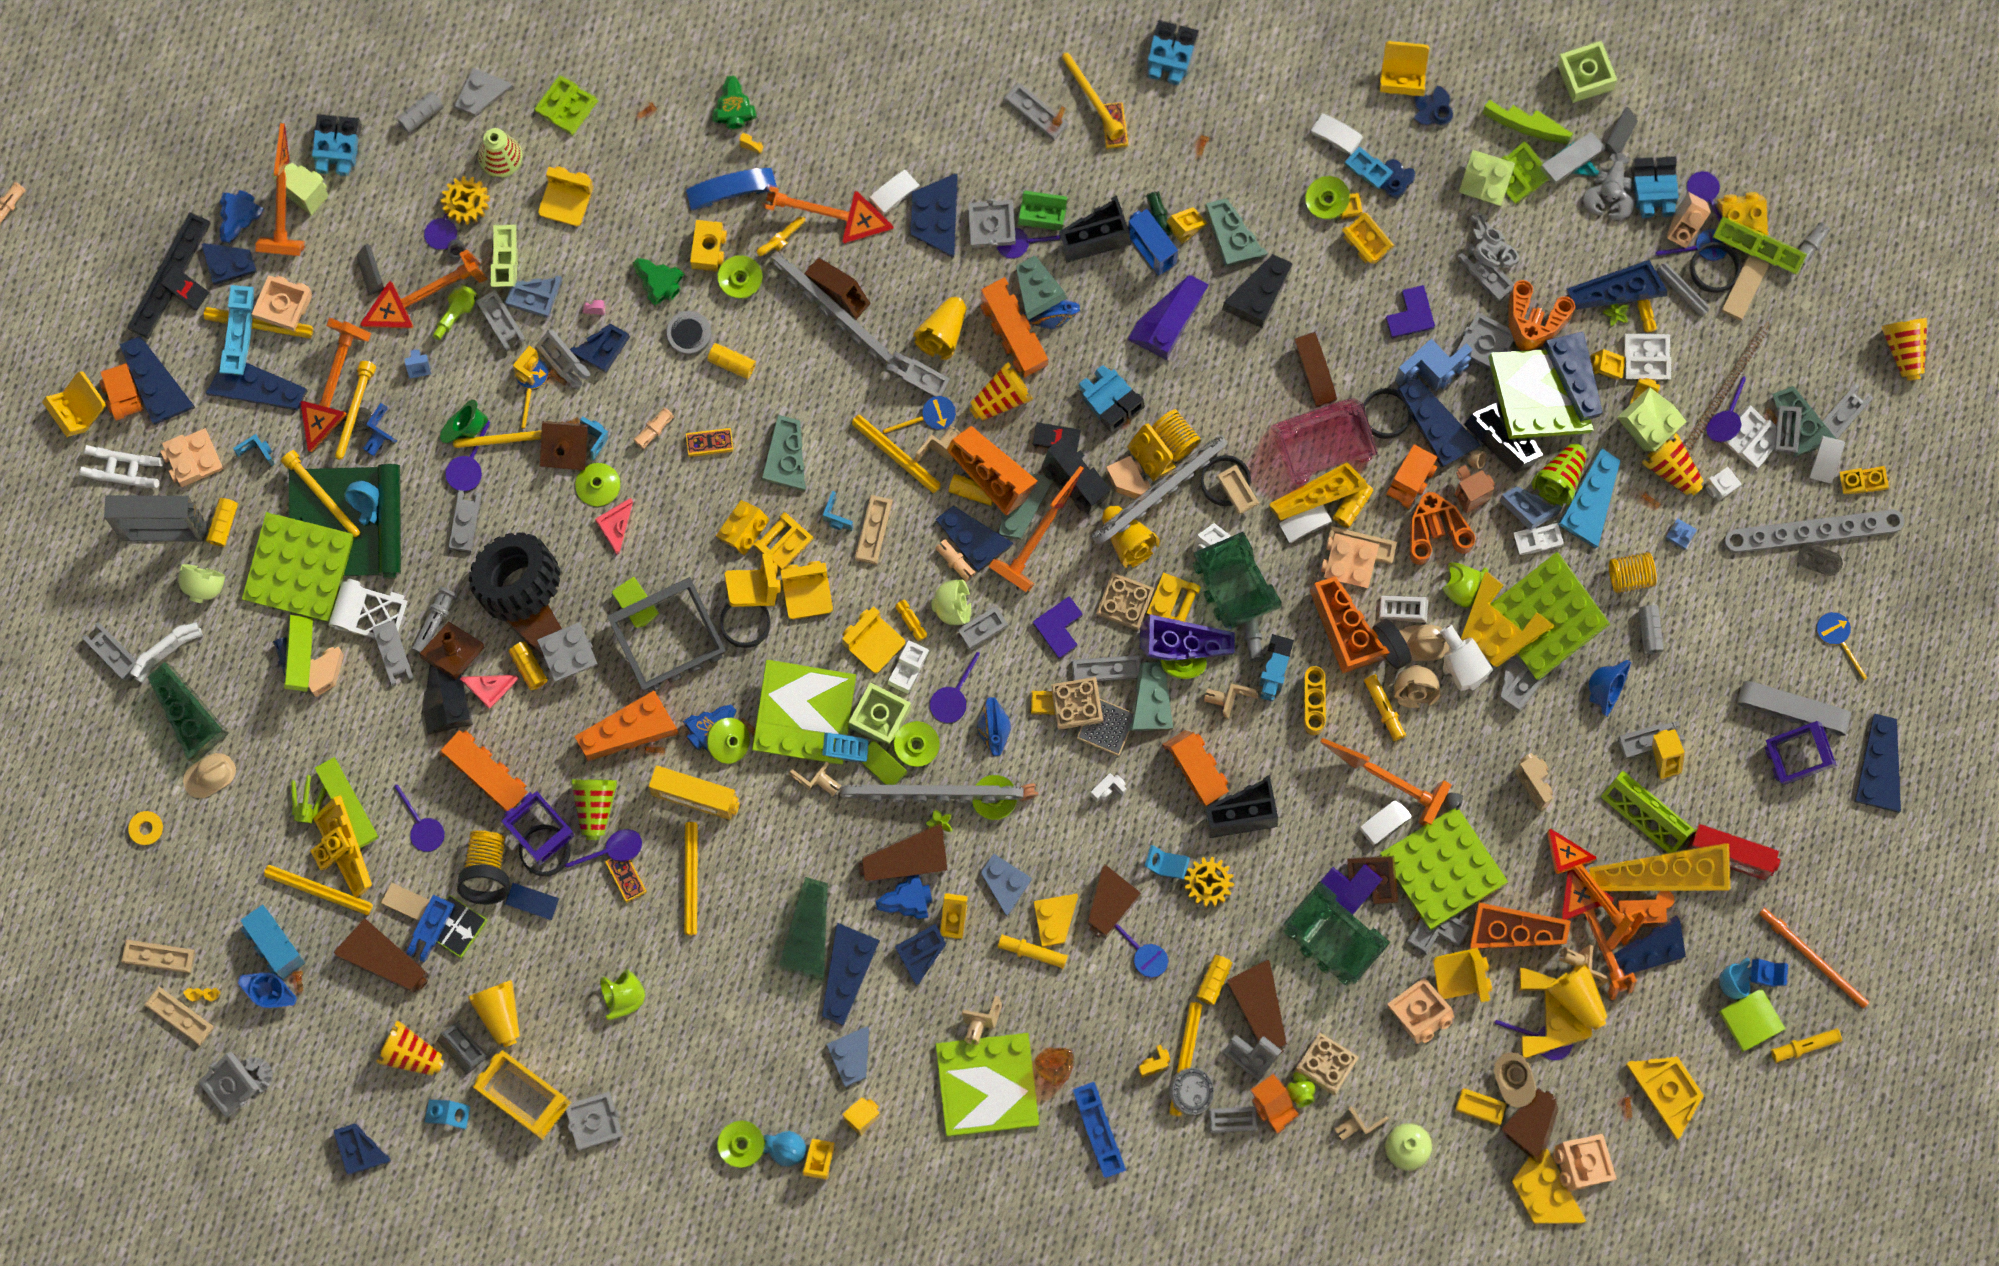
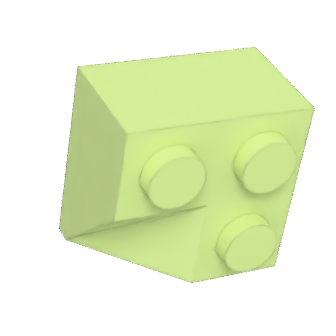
M1602 41L1562 53L1559 56L1557 66L1572 103L1614 90L1617 78Z
M1472 150L1459 193L1501 206L1515 163Z
M290 163L285 167L286 196L312 216L328 198L327 186L322 182L324 179L317 172L313 171L311 173L301 165L297 167ZM273 172V173L271 174V176H272V178H273V180H274V182H275V185H276V178H277V176H274V172Z
M1647 388L1617 417L1644 451L1654 452L1687 422L1672 403L1652 388Z
M870 682L849 721V727L870 739L890 744L910 713L911 703Z

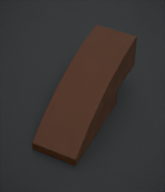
M1316 332L1295 338L1293 346L1299 358L1300 367L1315 406L1318 407L1337 400L1331 375Z

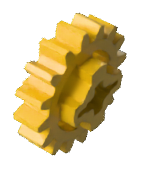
M462 176V181L454 178L455 184L447 183L448 191H442L445 197L441 199V203L444 205V212L449 213L448 217L450 220L456 217L457 224L465 220L466 225H469L470 219H473L475 223L478 222L477 216L484 217L483 210H489V206L486 203L490 201L489 195H486L488 193L487 188L483 187L482 181L475 183L474 177H471L469 181L466 180L465 176ZM467 198L469 201L465 203L462 199Z
M1202 857L1201 864L1194 861V869H1187V873L1190 876H1185L1184 881L1189 884L1184 889L1186 891L1191 890L1188 897L1189 899L1196 897V905L1202 901L1204 902V908H1207L1208 903H1212L1213 907H1216L1218 900L1221 903H1225L1224 895L1231 896L1228 888H1234V883L1229 882V880L1233 879L1234 875L1227 874L1230 867L1226 866L1223 868V860L1214 863V857H1211L1210 862H1206V859ZM1207 868L1206 872L1202 875L1197 874L1200 870ZM1215 869L1222 874L1223 878L1218 877ZM1208 877L1212 878L1213 883L1211 887H1208L1207 883L1203 882ZM1195 886L1200 887V889L1203 891V895H1201L1195 889ZM1223 889L1218 895L1211 897L1214 891Z

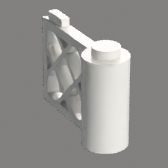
M347 579V582L341 583L328 625L340 631L352 632L376 640L374 633L371 632L373 631L372 627L367 630L356 628L358 621L368 616L373 627L397 618L395 625L397 631H399L408 601L404 600V595L391 592L390 596L361 587L360 582ZM366 596L375 597L380 605L368 611L364 604ZM391 603L401 605L399 613L392 617L389 616L385 609V606ZM363 608L365 610V613L361 615V611ZM382 608L387 619L376 625L370 614Z

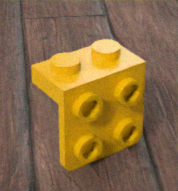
M1387 41L1385 43L1381 69L1380 92L1424 96L1429 46L1426 44Z
M548 167L546 173L548 184L539 208V215L543 218L579 227L582 224L594 188L591 178L581 172L576 174L570 173L563 167Z
M1749 192L1743 197H1737L1734 194L1724 195L1723 199H1717V208L1722 212V217L1724 216L1768 235L1767 200L1762 195H1759L1758 192Z
M82 371L76 373L62 393L47 396L42 401L66 437L86 432L105 408V401Z
M1144 424L1127 445V448L1154 482L1167 475L1176 466L1172 462L1173 455L1150 424Z
M762 554L760 570H728L725 572L724 578L730 606H775L776 595L780 593L781 584L780 580H776L777 563H773L772 554Z
M812 561L807 563V566L788 565L785 569L780 570L788 617L794 620L832 613L833 605L826 563Z
M873 606L870 610L866 609L858 617L859 621L854 627L850 625L843 632L842 642L843 646L873 673H879L905 646V639L881 618L880 611Z
M1478 948L1446 954L1433 959L1437 990L1443 999L1477 993L1481 1003L1490 1001L1489 992L1492 991L1490 978H1486V971H1489L1486 957L1482 958Z

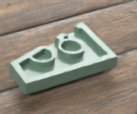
M1227 198L1205 204L1204 207L1225 267L1260 259L1268 255L1265 248H1262L1256 241V236L1244 225L1243 219Z
M1035 255L1016 265L1028 320L1067 299L1064 290Z
M1794 386L1772 394L1777 409L1779 406L1802 407L1798 453H1793L1795 457L1819 449L1822 436L1837 439ZM1788 411L1783 412V426L1785 431L1787 425ZM1796 412L1792 414L1791 447L1794 444Z
M782 415L777 416L761 480L806 491L800 420Z
M1029 473L1038 482L1025 503L1007 516L1004 513L1002 514L999 531L1001 536L1022 539L1046 493L1054 482L1053 478L1048 479L1045 475Z
M1144 662L1140 664L1136 685L1137 696L1132 708L1133 719L1132 723H1130L1129 731H1169L1173 729L1166 672L1163 670L1161 662Z

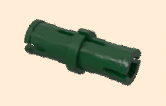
M1154 191L1147 194L1146 198L1150 206L1151 215L1167 236L1173 234L1170 225L1166 222L1168 220V211L1164 208L1160 192Z

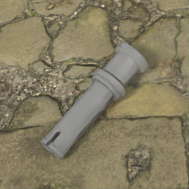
M439 587V594L435 602L429 606L431 612L411 648L418 653L432 640L442 618L448 616V609L453 599H456L458 596L444 587Z

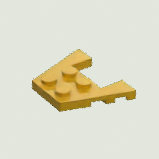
M1486 572L1461 640L1473 638L1488 662L1498 667L1520 652V649L1527 644L1536 641L1540 635L1553 629L1554 625L1536 612L1522 631L1490 605L1504 584Z
M1520 968V990L1544 991L1546 1036H1522V1057L1527 1059L1531 1056L1549 1052L1552 1049L1571 1045L1592 1037V1028L1587 1029L1547 989L1556 980L1555 978L1526 968Z

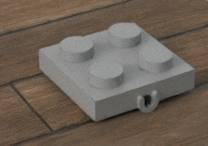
M987 199L986 202L968 203L971 248L1016 245L1013 200L995 201V199Z
M1477 312L1470 327L1467 326L1463 333L1464 338L1457 351L1467 343L1473 349L1470 356L1471 360L1491 370L1488 356L1491 353L1510 352L1514 338L1508 327Z
M580 622L538 639L544 654V663L546 667L549 666L555 683L598 665L591 650L593 647L591 641L586 638Z
M232 1052L226 1053L218 1062L210 1065V1070L198 1081L226 1118L232 1116L239 1108H242V1105L246 1104L247 1100L259 1089Z
M610 1091L573 1102L566 1109L570 1122L568 1128L570 1133H573L578 1151L623 1137L618 1120L620 1116L618 1109L614 1107Z

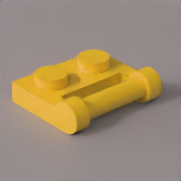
M785 512L780 515V520L764 537L753 544L760 553L772 554L773 563H777V567L780 570L790 565L814 539L811 534ZM786 525L789 526L791 529L770 550L767 545Z
M1163 572L1146 615L1149 616L1151 614L1187 622L1185 620L1201 587L1195 583L1184 581ZM1181 589H1184L1188 592L1178 616H1171Z

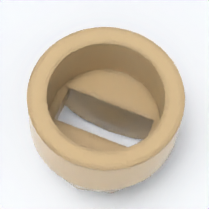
M1480 450L1469 452L1468 464L1473 468L1482 469L1486 462V453Z

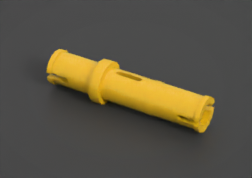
M1374 674L1365 678L1364 683L1382 716L1381 721L1383 724H1386L1393 741L1404 738L1406 733L1398 720L1399 715L1397 712H1394L1377 675Z
M1001 934L997 947L1017 953L1019 957L1023 955L1060 967L1061 969H1064L1068 955L1027 943L1025 939L1018 940Z
M1835 1028L1799 1041L1791 1040L1790 1044L1771 1049V1055L1775 1063L1792 1057L1797 1059L1801 1057V1054L1842 1042V1036L1839 1029Z

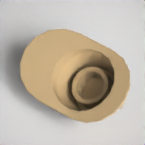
M1412 625L1400 631L1409 647L1412 661H1433L1444 657L1445 653L1449 650V645L1442 634H1440L1442 628L1435 625Z
M214 753L204 757L186 770L183 776L186 792L195 798L211 796L233 781L236 773L235 764L229 756L222 753Z
M1509 1052L1503 1054L1497 1059L1494 1066V1074L1501 1094L1510 1106L1517 1108L1525 1107L1531 1103L1536 1092L1532 1069L1525 1058L1518 1053Z

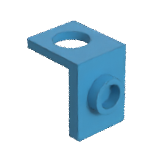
M582 416L580 424H588V433L598 438L590 450V457L594 461L608 441V431L599 422L590 421Z
M256 434L233 448L239 457L258 445L271 466L275 465L269 455L273 451L266 441L261 443Z
M832 491L823 513V521L828 522L829 526L834 529L842 530V528L852 531L854 527L853 521L830 513L836 500V492Z
M1151 845L1145 867L1160 876L1184 879L1190 858L1188 856L1165 853L1156 846ZM1156 853V854H1157V862H1156V864L1153 866V864H1152V858H1153L1154 854Z
M429 1099L425 1122L447 1124L466 1129L470 1106L450 1100ZM457 1109H461L463 1113L460 1122H457L455 1119Z

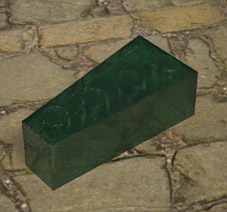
M164 662L147 677L188 761L196 763L229 734L226 728L172 665Z
M805 877L779 963L780 970L825 982L828 883Z

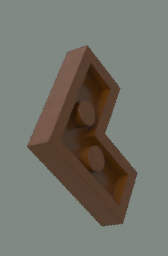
M1394 856L1347 859L1350 881L1363 865H1367L1383 879L1373 891V904L1398 902Z

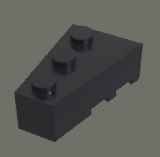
M1117 195L1112 197L1111 201L1102 207L1098 206L1095 208L1094 212L1085 218L1081 217L1059 231L1060 246L1066 263L1130 245V232Z
M1272 254L1224 301L1222 310L1263 329L1291 273L1293 263Z
M1500 402L1473 413L1463 424L1514 473L1533 466L1543 455L1533 437L1509 439Z
M1067 433L1048 449L1041 469L1048 479H1054L1053 481L1061 491L1076 470L1082 466L1084 470L1069 497L1074 501L1079 510L1089 515L1108 498L1111 489L1094 467L1089 469L1082 460L1085 455L1081 450L1075 451L1069 443L1071 437Z
M1270 775L1264 777L1262 781L1252 786L1249 785L1244 790L1234 795H1229L1206 807L1205 818L1209 838L1278 827V813Z

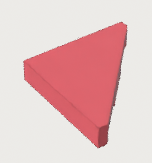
M631 498L595 519L616 555L620 553L633 505Z
M516 675L466 676L460 678L489 709L519 679Z

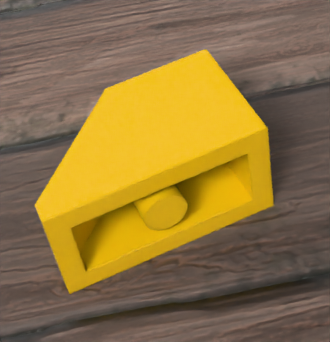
M1676 730L1659 731L1656 735H1653L1652 742L1659 778L1664 779L1681 774L1685 752Z
M861 1097L842 1116L844 1121L862 1136L880 1116V1113L877 1111L879 1106L870 1098L866 1101Z

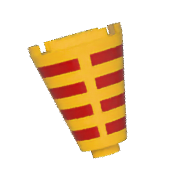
M1927 318L1882 326V331L1902 377H1907V381L1921 379L1920 374L1925 373Z
M1009 362L1004 364L971 400L972 406L969 410L976 419L979 417L982 420L988 419L1034 399L1031 394L1028 395V388L1014 368L1009 370L1011 367Z
M1675 432L1672 435L1674 437L1672 440L1668 439L1655 452L1651 451L1647 455L1650 459L1648 461L1643 459L1642 464L1685 495L1691 493L1694 496L1703 488L1701 484L1704 480L1679 435Z
M396 1020L394 1026L397 1028L392 1027L380 1051V1056L383 1058L378 1057L376 1063L430 1076L434 1072L439 1073L444 1063L441 1060L442 1054L403 1023Z

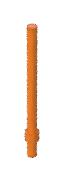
M1765 907L1760 911L1759 915L1772 926L1771 929L1776 934L1780 933L1861 1008L1864 1009L1869 1004L1867 999L1786 927L1787 924L1781 918L1778 920Z

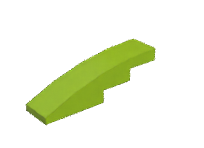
M1490 99L1483 109L1482 114L1501 125L1525 135L1563 144H1569L1573 136L1572 132L1538 110L1530 116L1515 105H1512L1507 111Z
M1724 216L1713 236L1745 253L1756 256L1773 265H1778L1796 275L1799 273L1808 255L1786 243Z
M294 615L289 617L284 689L304 692L308 690L313 618Z
M333 757L315 767L331 800L341 795L359 849L377 840L379 836L336 758Z

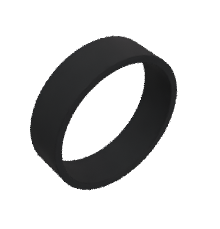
M1711 242L1700 247L1693 255L1689 270L1693 282L1700 289L1710 293H1719L1729 289L1737 281L1741 271V263L1737 253L1730 246L1720 242ZM1707 248H1718L1728 253L1735 264V277L1733 281L1724 287H1711L1702 282L1695 270V260L1699 252Z
M1381 388L1375 390L1364 401L1361 412L1362 422L1367 431L1378 438H1395L1407 429L1411 420V414L1408 411V421L1396 432L1383 433L1375 430L1370 426L1365 417L1367 403L1373 397L1380 394H1391L1402 400L1395 389Z
M1222 455L1213 458L1204 467L1201 475V488L1206 498L1212 503L1219 506H1232L1230 500H1219L1207 491L1204 485L1206 471L1217 462L1230 461L1236 463L1245 471L1249 487L1251 475L1246 464L1239 458Z
M727 603L720 616L721 630L727 641L741 648H750L760 644L767 637L771 626L770 615L766 606H760L765 611L768 619L764 633L758 639L745 643L730 638L723 628L725 614L732 607Z
M1384 619L1372 627L1378 635L1379 641L1390 652L1386 659L1394 668L1400 669L1412 661L1405 639L1390 620Z
M541 824L530 828L523 835V838L526 840L532 833L542 829H550L559 832L560 829L553 825ZM567 842V853L563 862L557 868L546 872L536 871L525 863L523 847L520 843L519 856L525 868L531 873L538 876H552L560 872L565 867V864L568 863L571 849L569 842Z
M473 865L464 868L458 875L457 892L463 899L482 905L495 904L503 901L508 895L509 877L499 868L489 865ZM473 878H487L499 882L503 885V888L496 891L483 892L473 890L464 885L463 882Z

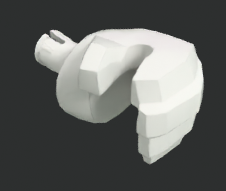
M1452 624L1440 630V634H1442L1450 649L1444 655L1442 670L1445 675H1452L1454 683L1460 691L1474 690L1488 678V675L1493 671L1492 666L1473 638L1461 640Z

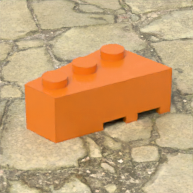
M1184 730L1163 743L1162 746L1165 750L1169 749L1175 759L1174 764L1177 768L1181 769L1186 782L1200 803L1207 806L1229 792L1226 786L1229 783L1223 773H1218L1215 765L1217 763L1211 753L1207 754L1204 750L1205 742L1199 734L1195 735L1194 732Z

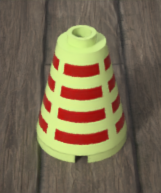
M492 128L483 137L478 152V161L483 171L488 175L504 178L514 174L519 169L523 154L516 140L502 130Z

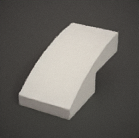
M1323 113L1311 130L1314 136L1332 143L1334 148L1352 155L1363 138L1360 133Z
M904 170L880 187L869 197V200L884 215L897 207L901 200L911 195L913 191L918 190L920 185Z
M1822 436L1809 478L1832 484L1845 441Z
M1324 505L1289 517L1279 524L1289 543H1294L1333 521Z
M1558 523L1537 529L1535 527L1532 530L1525 529L1514 532L1519 554L1536 553L1564 546Z
M908 641L899 657L898 664L888 680V685L908 694L929 650Z
M1396 799L1364 823L1359 829L1369 842L1375 846L1412 816L1401 802Z

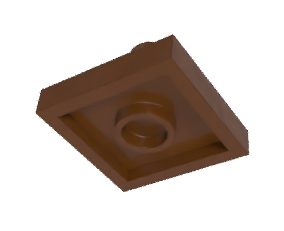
M543 421L540 467L585 470L588 424Z
M448 621L419 654L423 660L456 680L485 647L483 642Z

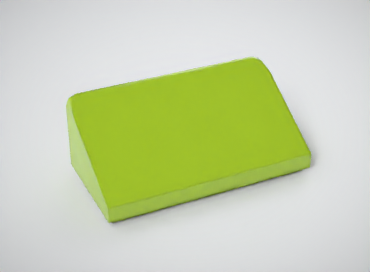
M632 577L612 591V594L622 608L648 597L635 577ZM653 605L630 616L629 619L636 628L644 627L659 612Z
M874 740L869 744L867 761L861 763L885 785H897L907 775V770Z

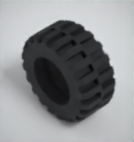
M517 532L516 535L508 533L505 534V537L501 538L499 536L495 538L491 544L487 543L484 546V550L476 555V561L472 562L470 568L472 572H469V587L474 597L490 616L501 621L509 620L510 622H515L520 618L525 620L530 618L532 614H538L543 606L546 607L550 603L549 599L555 596L557 592L556 587H559L560 583L558 562L540 539H537L536 536L532 534L526 535V533ZM527 567L526 572L518 581L502 587L504 581L511 573Z

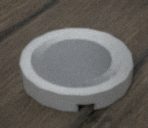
M680 312L668 323V342L672 349L679 354L696 355L705 350L710 343V324L706 317L699 312Z

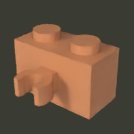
M1466 465L1458 468L1456 475L1461 482L1458 484L1455 496L1464 511L1468 513L1490 501L1495 484L1489 474L1486 475L1483 470L1471 476Z

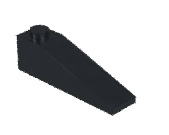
M430 664L423 711L428 735L473 725L466 687L460 680L463 677V673L455 680Z

